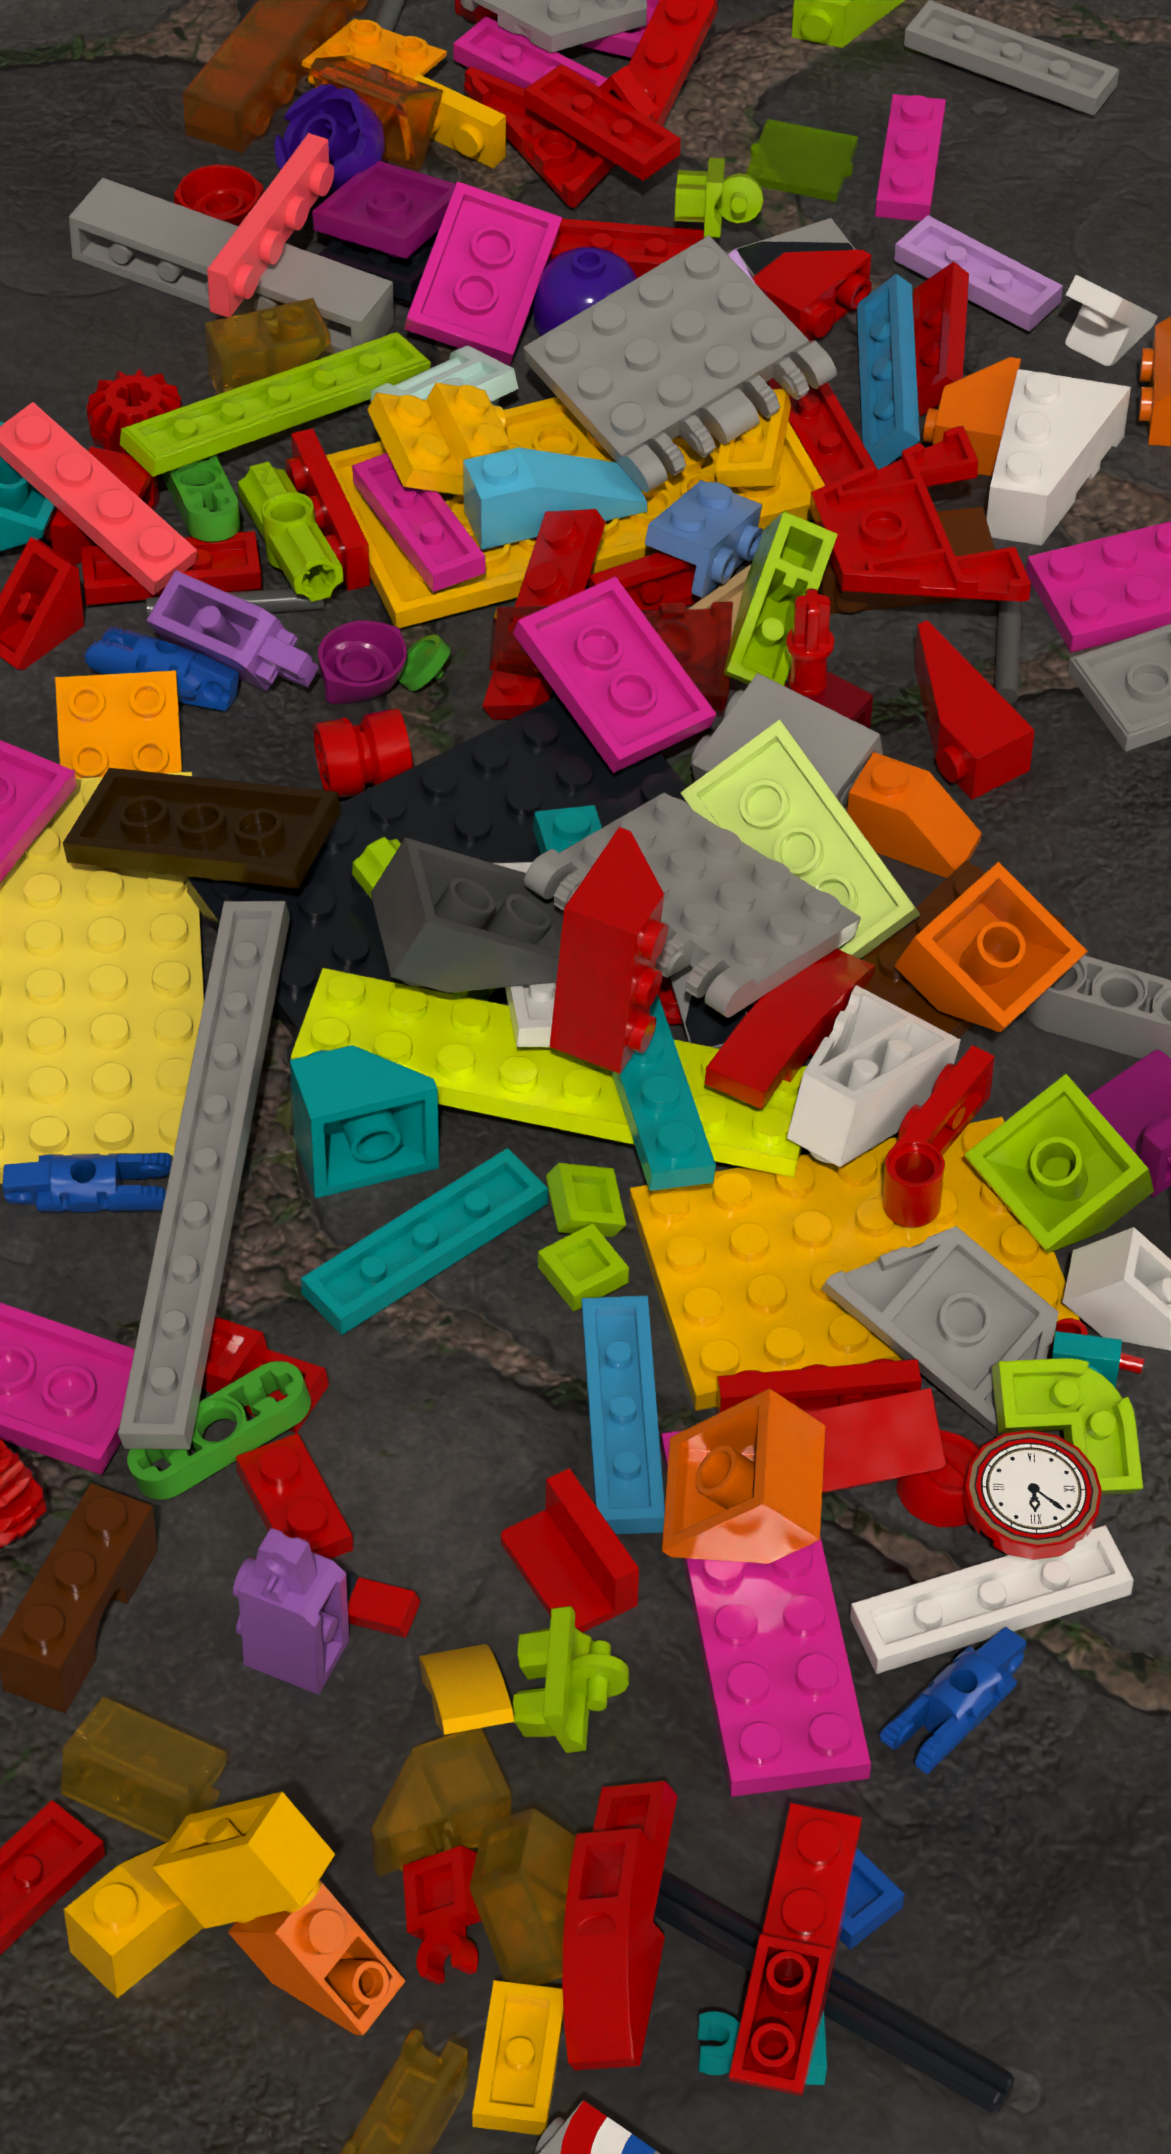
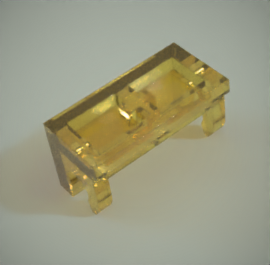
M102 1697L63 1747L61 1794L167 1843L187 1815L210 1810L215 1805L220 1791L212 1788L211 1785L216 1782L226 1766L227 1752L108 1698Z
M419 2030L410 2031L402 2044V2052L353 2137L345 2143L339 2154H431L468 2088L467 2049L449 2041L439 2057L424 2048L422 2045L424 2038Z

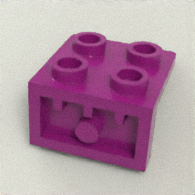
M1154 1050L1087 1096L1096 1109L1149 1168L1154 1192L1150 1195L1153 1198L1171 1186V1059L1161 1050Z

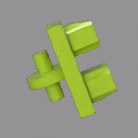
M709 158L708 171L678 170L674 221L703 222L704 237L708 235L710 237H720L722 217L730 222L744 223L757 216L763 204L762 188L754 178L741 173L730 175L724 179L725 158Z
M571 1606L551 1609L550 1628L519 1634L517 1656L520 1669L528 1680L546 1677L545 1688L517 1691L513 1698L514 1723L524 1737L555 1736L566 1753L586 1751L589 1709L592 1711L606 1709L608 1697L619 1695L627 1689L630 1674L627 1664L621 1659L611 1656V1644L602 1640L593 1641L589 1635L580 1632L575 1627L576 1613Z

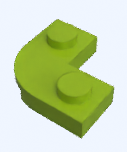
M1073 1358L998 1361L992 1366L998 1433L1025 1430H1063L1064 1440L1078 1447L1095 1467L1102 1489L1101 1495L1131 1494L1143 1489L1136 1420L1129 1397L1122 1399L1116 1388L1104 1376L1089 1368V1362Z

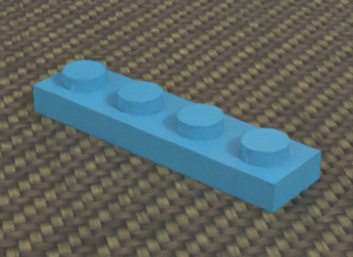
M894 274L861 300L857 306L862 440L878 470L889 465L898 457H902L903 450L914 446L920 441L912 284L898 274Z
M648 1296L582 1298L581 1315L595 1505L616 1535L663 1533L665 1503Z

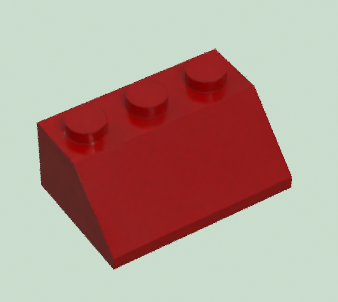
M619 827L564 907L549 1045L551 1048L621 1074L635 1051L641 1054L646 1051L653 1037L657 1020L656 1017L649 1015V1012L662 981V971L655 969V965L668 935V924L661 922L664 892L632 832Z

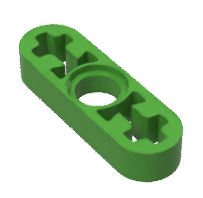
M216 455L161 474L187 531L192 537L201 541L215 542L226 540L237 534L240 529L238 499Z
M269 1362L200 1401L191 1441L196 1453L191 1456L187 1449H130L127 1463L140 1492L146 1497L156 1500L173 1498L235 1462L236 1456L260 1447L301 1422L307 1415L311 1405V1397L301 1372L297 1367L288 1362ZM279 1390L283 1395H287V1397L276 1402L274 1398L268 1397V1395L273 1391ZM248 1405L250 1406L253 1416L256 1415V1417L250 1421L248 1420L246 1413L243 1409ZM230 1419L237 1423L234 1432L221 1441L212 1442L202 1438L205 1429L217 1420ZM163 1458L170 1466L163 1471H159L152 1464Z

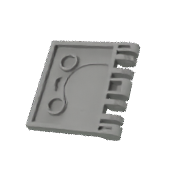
M709 235L523 347L525 362L645 493L668 480L666 470L675 476L687 466L681 450L672 442V439L680 435L700 457L704 458L714 452L713 449L716 448L713 436L721 444L726 445L760 423V419L756 409H759L760 413L767 418L776 414L781 407L774 390L766 383L770 379L774 378L793 399L796 398L798 400L808 394L807 392L810 390L808 384L812 388L817 389L837 376L836 367L829 354L817 341H809Z
M665 792L560 853L550 849L538 856L528 868L524 878V885L546 900L554 897L553 904L564 911V907L616 830L621 827L631 831L664 892L661 922L668 924V935L664 947L656 960L655 969L662 971V975L668 978V976H672L673 973L676 974L689 965L693 967L685 981V990L696 998L703 997L706 994L705 1004L727 1018L735 1015L854 938L861 920L859 915L841 905L839 900L833 895L819 891L791 873L784 864L767 858L742 842L732 831L718 827L693 811L683 800L671 797Z

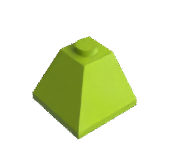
M1067 1074L1063 1075L964 1154L970 1164L1047 1254L1104 1232L1154 1192L1149 1168Z

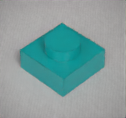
M1055 1331L1051 1359L1073 1358L1089 1362V1368L1100 1373L1116 1388L1122 1339Z

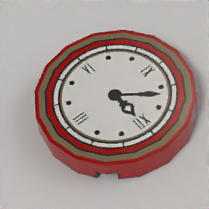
M1025 1430L1004 1433L981 1447L969 1464L963 1502L971 1525L979 1534L980 1530H982L987 1537L994 1540V1547L1007 1555L1038 1560L1062 1556L1074 1549L1075 1544L1082 1540L1086 1534L1088 1536L1096 1524L1102 1489L1095 1467L1078 1447L1054 1434Z

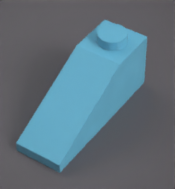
M520 447L463 460L464 512L481 550L537 537L544 514L547 511L597 509L605 521L647 512L648 503L641 489L617 462Z

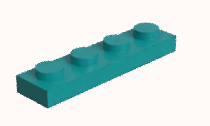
M506 1148L301 1278V1294L342 1336L547 1205L548 1187Z

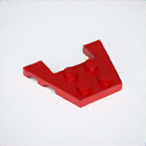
M957 426L945 431L943 441L927 448L918 443L903 450L901 460L879 470L872 464L811 492L810 511L815 524L838 534L829 559L842 591L1015 602L1029 600L1031 582L1016 547L955 556L927 490L928 486L977 478L979 461L964 426Z

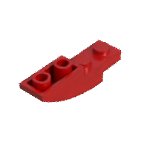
M666 1781L602 1787L593 1831L576 1834L565 1905L562 1969L568 2064L574 2071L640 2066L665 1941V1935L655 1925L653 1918L678 1798Z
M790 1803L763 1932L758 1940L729 2074V2081L803 2097L847 1907V1894L862 1827V1817Z

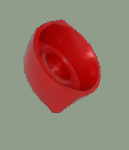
M214 164L200 167L187 174L174 192V203L240 226L263 195L264 188L257 179L241 168Z
M940 1430L946 1467L941 1471L897 1479L896 1491L901 1503L909 1513L925 1523L936 1527L969 1525L971 1523L968 1520L964 1506L963 1493L969 1464L981 1447L976 1442L960 1434Z

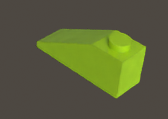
M783 511L763 530L745 580L723 674L749 685L756 674L759 673L783 686L785 685L791 668V654L786 647L787 634L793 628L795 599L798 596L805 595L806 589L814 588L818 591L838 535L837 533L786 511Z

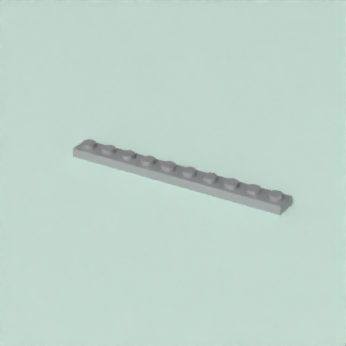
M224 901L118 1431L124 1449H190L290 921V914L285 901Z

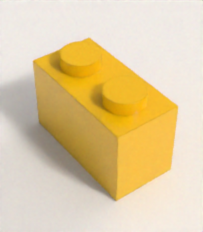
M282 1791L187 1815L152 1868L206 1929L233 1922L243 1924L256 1917L282 1911L292 1913L302 1909L319 1892L321 1886L319 1879L335 1856V1853Z

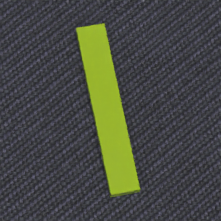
M395 332L121 428L120 445L154 477L371 399L372 389L385 383L392 385L401 383L430 369L431 362L399 332Z

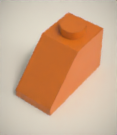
M1008 357L944 386L939 409L928 408L923 442L933 443L934 445L943 441L945 431L957 426H964L979 461L977 474L993 476L1021 359Z
M873 752L849 791L847 813L878 854L948 878L964 861L969 862L981 841V831L929 771Z

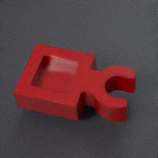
M460 1845L402 1865L407 1933L423 1940L416 1957L419 1975L436 1985L445 1983L444 1962L450 1954L452 1967L468 1975L476 1973L478 1951L474 1943L466 1937V1926L483 1921L478 1853Z

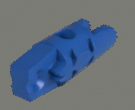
M110 627L102 635L103 638L99 642L95 641L86 649L87 653L83 656L86 658L84 662L88 664V667L100 674L176 670L178 702L226 711L235 702L237 695L238 671L199 652L148 635H141L129 630L125 631L122 628Z
M164 1152L109 1153L108 1155H101L100 1153L41 1155L38 1162L4 1165L2 1186L4 1197L9 1204L36 1205L39 1212L162 1211L166 1190L163 1187H157V1185H122V1179H147L148 1177L154 1179L167 1176L171 1170L172 1155Z
M1004 1627L977 1651L968 1646L954 1659L951 1665H948L926 1689L922 1690L882 1730L879 1735L881 1737L880 1740L894 1750L899 1749L902 1744L904 1745L924 1725L933 1736L920 1748L916 1756L915 1766L928 1775L1016 1687L1017 1680L1012 1675L1022 1665L1026 1640L1008 1627Z

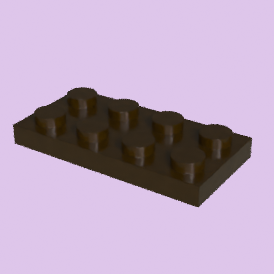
M108 768L63 841V847L67 863L94 865L101 868L112 867L147 871L156 874L210 878L217 881L227 880L263 884L272 887L299 888L338 818L341 809L338 793L335 791Z

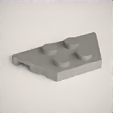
M461 0L463 7L470 11L481 5L498 14V26L514 34L526 36L531 43L550 53L646 25L647 0Z
M957 1226L929 1236L925 1242L913 1247H901L883 1254L877 1261L844 1273L842 1270L832 1274L822 1287L825 1293L905 1360L918 1359L920 1373L996 1437L1004 1433H998L992 1366L998 1361L1046 1359L1049 1346L1053 1341L1059 1314L1055 1308Z

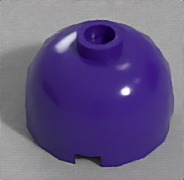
M322 84L305 92L288 109L284 118L290 123L285 130L284 138L277 134L274 144L276 164L281 170L308 133L328 139L329 164H332L334 167V178L328 193L323 197H330L355 174L365 171L378 161H382L386 147L382 122L374 109L353 90L347 87L338 89L332 84Z
M578 247L562 252L549 261L541 274L533 301L534 327L541 337L638 277L628 262L612 251L597 247Z

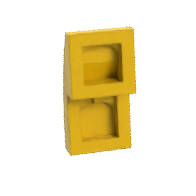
M487 1644L419 1656L422 1681L432 1696L435 1721L444 1735L514 1722L513 1709L502 1674Z

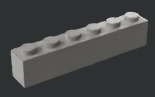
M102 178L69 216L72 259L209 309L207 269L239 227ZM285 243L279 260L274 265L269 264L259 278L257 288L252 297L244 299L231 317L335 354L385 336L394 324L393 282Z

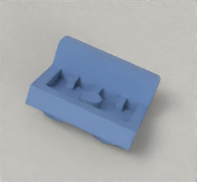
M700 480L648 524L645 545L696 565L691 593L704 598L718 584H725L732 576L734 570L745 560L751 561L754 558L763 533V529L758 527L762 504L733 493L724 484Z

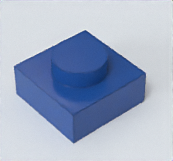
M858 1848L840 1935V1941L850 1950L903 1908L905 1895Z

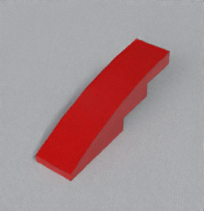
M835 949L762 996L737 1025L706 1067L705 1084L763 1109L782 1080L790 1083L810 1054L814 1055L823 1039L829 1037L833 1030L835 1019L840 1011L846 1009L853 989L856 985L863 989L866 987L875 973V965Z

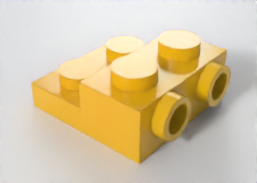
M435 383L426 400L412 395L397 396L377 392L367 409L403 487L463 495V460L518 447L522 448L519 444L511 443L504 430L506 416L503 408L492 405L485 390L471 385L456 386Z

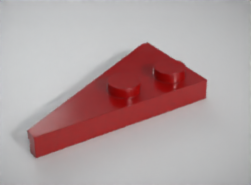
M472 66L465 71L464 91L471 99L506 115V138L568 206L575 208L615 166V163L525 107L524 88Z

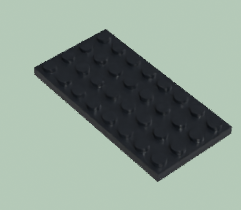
M556 696L340 803L341 812L299 888L272 887L263 884L190 877L187 880V893L217 934L224 901L286 902L290 921L273 1010L293 1038L297 1040L322 968L408 985L400 979L391 977L373 901L352 875L353 861L359 858L371 843L383 837L387 840L398 839L400 843L405 838H409L490 863L533 862L541 855L533 832L535 811L595 805L603 828L664 792L671 797L686 802L681 792L687 786L660 752L613 773L563 702ZM414 986V987H419V988H424V989L439 991V990L432 989V988H428V987H425V986Z

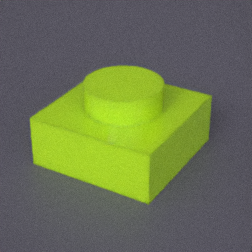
M558 1163L546 1175L558 1232L573 1234L593 1223L604 1237H614L626 1226L614 1168Z
M593 1223L538 1251V1268L573 1312L582 1308V1298L603 1297L629 1283V1267Z

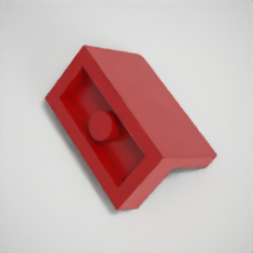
M931 1388L806 1412L825 1425L822 1494L941 1471L946 1467L938 1424L939 1418Z
M570 1468L547 1478L545 1510L502 1530L501 1545L549 1616L551 1617V1609L571 1606L576 1613L575 1627L583 1633L638 1606L639 1567Z

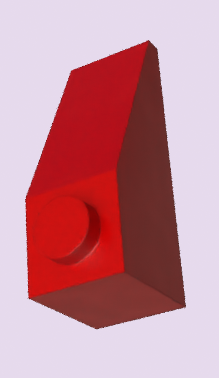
M928 620L919 623L917 626L914 668L935 760L944 778L949 782H955L973 800L1030 771L1035 730Z

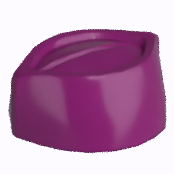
M356 620L332 629L322 639L318 647V660L327 702L330 704H347L372 700L384 695L398 681L405 668L407 648L397 626L375 621Z

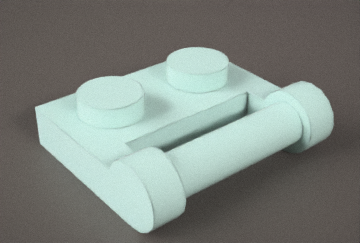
M466 345L450 353L449 360L396 385L385 383L372 389L370 401L372 402L377 392L397 396L412 395L426 400L435 383H443L456 386L471 385L485 390L491 404L495 405L500 397L519 388L514 368Z

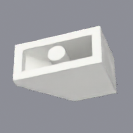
M1134 1227L1073 1250L1063 1303L1102 1337L1122 1339V1342L1171 1351V1259Z

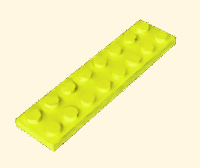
M322 968L293 1048L291 1059L308 1056L320 1050H333L354 1045L433 1078L437 1086L439 1105L634 1144L611 1070L551 1047H517L509 1006L468 997L458 1000L453 994ZM673 1039L714 1161L795 1177L802 1146L787 1139L803 1073L807 1066H801L790 1083L782 1080L765 1107L760 1109L705 1084L706 1067L717 1054L719 1048Z

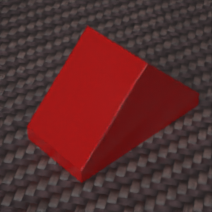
M30 537L0 594V657L20 670H25L84 627L79 568L34 537Z

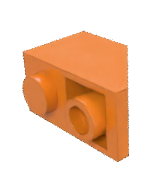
M320 1879L321 1886L319 1892L302 1909L292 1913L282 1911L256 1917L243 1924L234 1923L228 1933L271 1983L354 2035L363 2036L405 1983V1979Z

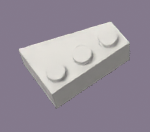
M1018 369L990 484L987 523L992 538L1043 545L1074 504L1076 493L1087 478L1093 479L1100 469L1101 460L1112 446L1117 447L1124 438L1131 387Z
M856 985L851 993L846 1009L840 1011L835 1019L831 1034L823 1039L803 1073L787 1139L809 1150L814 1158L822 1162L835 1164L838 1167L843 1166L899 1132L901 1123L911 1107L915 1104L923 1106L932 1095L935 1082L943 1068L949 1063H955L961 1040Z

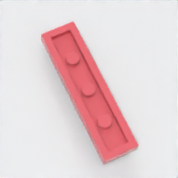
M310 133L306 135L208 267L210 312L231 318L242 301L252 297L257 288L259 278L269 264L274 265L279 260L284 244L294 230H300L304 226L309 210L318 197H323L328 193L334 178V167L332 164H329L328 139Z
M34 402L0 426V457L152 595H155L168 584L175 570L183 573L195 564L197 549Z

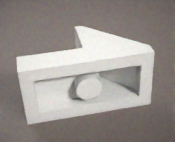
M1075 275L1066 295L1083 305L1066 338L1065 344L1069 348L1104 366H1112L1153 327L1158 316Z

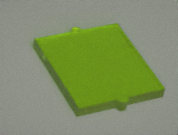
M767 119L758 144L751 145L750 156L752 159L745 175L754 178L760 187L836 202L845 177L852 175L853 164L851 161L858 146V137Z

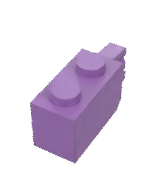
M177 570L174 571L146 620L164 641L199 652L238 671L240 680L265 691L273 684L277 676L308 688L319 669L317 663L312 662V657L308 653L294 647L298 638L287 631L274 615L259 606Z
M270 1528L258 1549L256 1559L248 1557L243 1562L233 1587V1596L239 1600L240 1615L236 1625V1633L242 1636L244 1665L319 1695L349 1642L346 1573L333 1560L311 1552L309 1542L298 1537L289 1538L282 1531Z

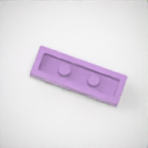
M929 215L895 244L894 261L928 279L953 261L969 273L968 300L1027 331H1031L1061 303L1063 285Z

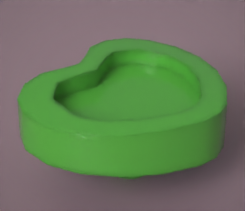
M434 634L425 636L415 642L407 650L405 668L399 677L400 683L409 691H416L427 684L433 677L439 679L444 673L442 666L451 652L449 645L438 635Z

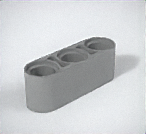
M1084 955L1026 1009L1029 1021L1035 1027L1046 1032L1139 1059L1144 1058L1154 1050H1161L1171 1059V980Z

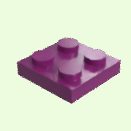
M378 161L365 171L355 174L312 211L314 230L337 237L344 242L357 243L382 251L389 256L406 259L440 229L456 184Z

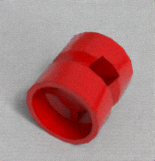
M399 708L364 714L360 725L356 726L347 717L313 724L315 755L323 790L337 792L338 798L358 795L364 791L366 783L376 786L413 767L409 738Z

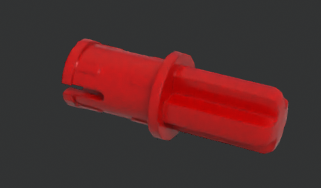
M814 588L806 589L805 595L798 596L795 599L793 628L787 634L786 647L791 654L789 686L793 691L803 696L818 695L826 688L827 657L832 653L835 641L832 632L829 631L830 598L826 595L818 594L817 589Z

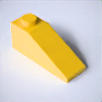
M168 1842L119 1864L64 1908L70 1952L117 1999L204 1928L152 1868Z

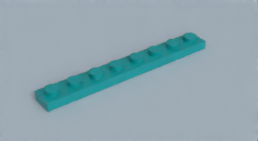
M595 805L534 812L533 832L541 855L550 849L560 853L602 828ZM657 993L649 1015L656 1017L657 1021L648 1048L643 1054L635 1051L621 1074L611 1071L649 1191L714 1183L716 1164Z

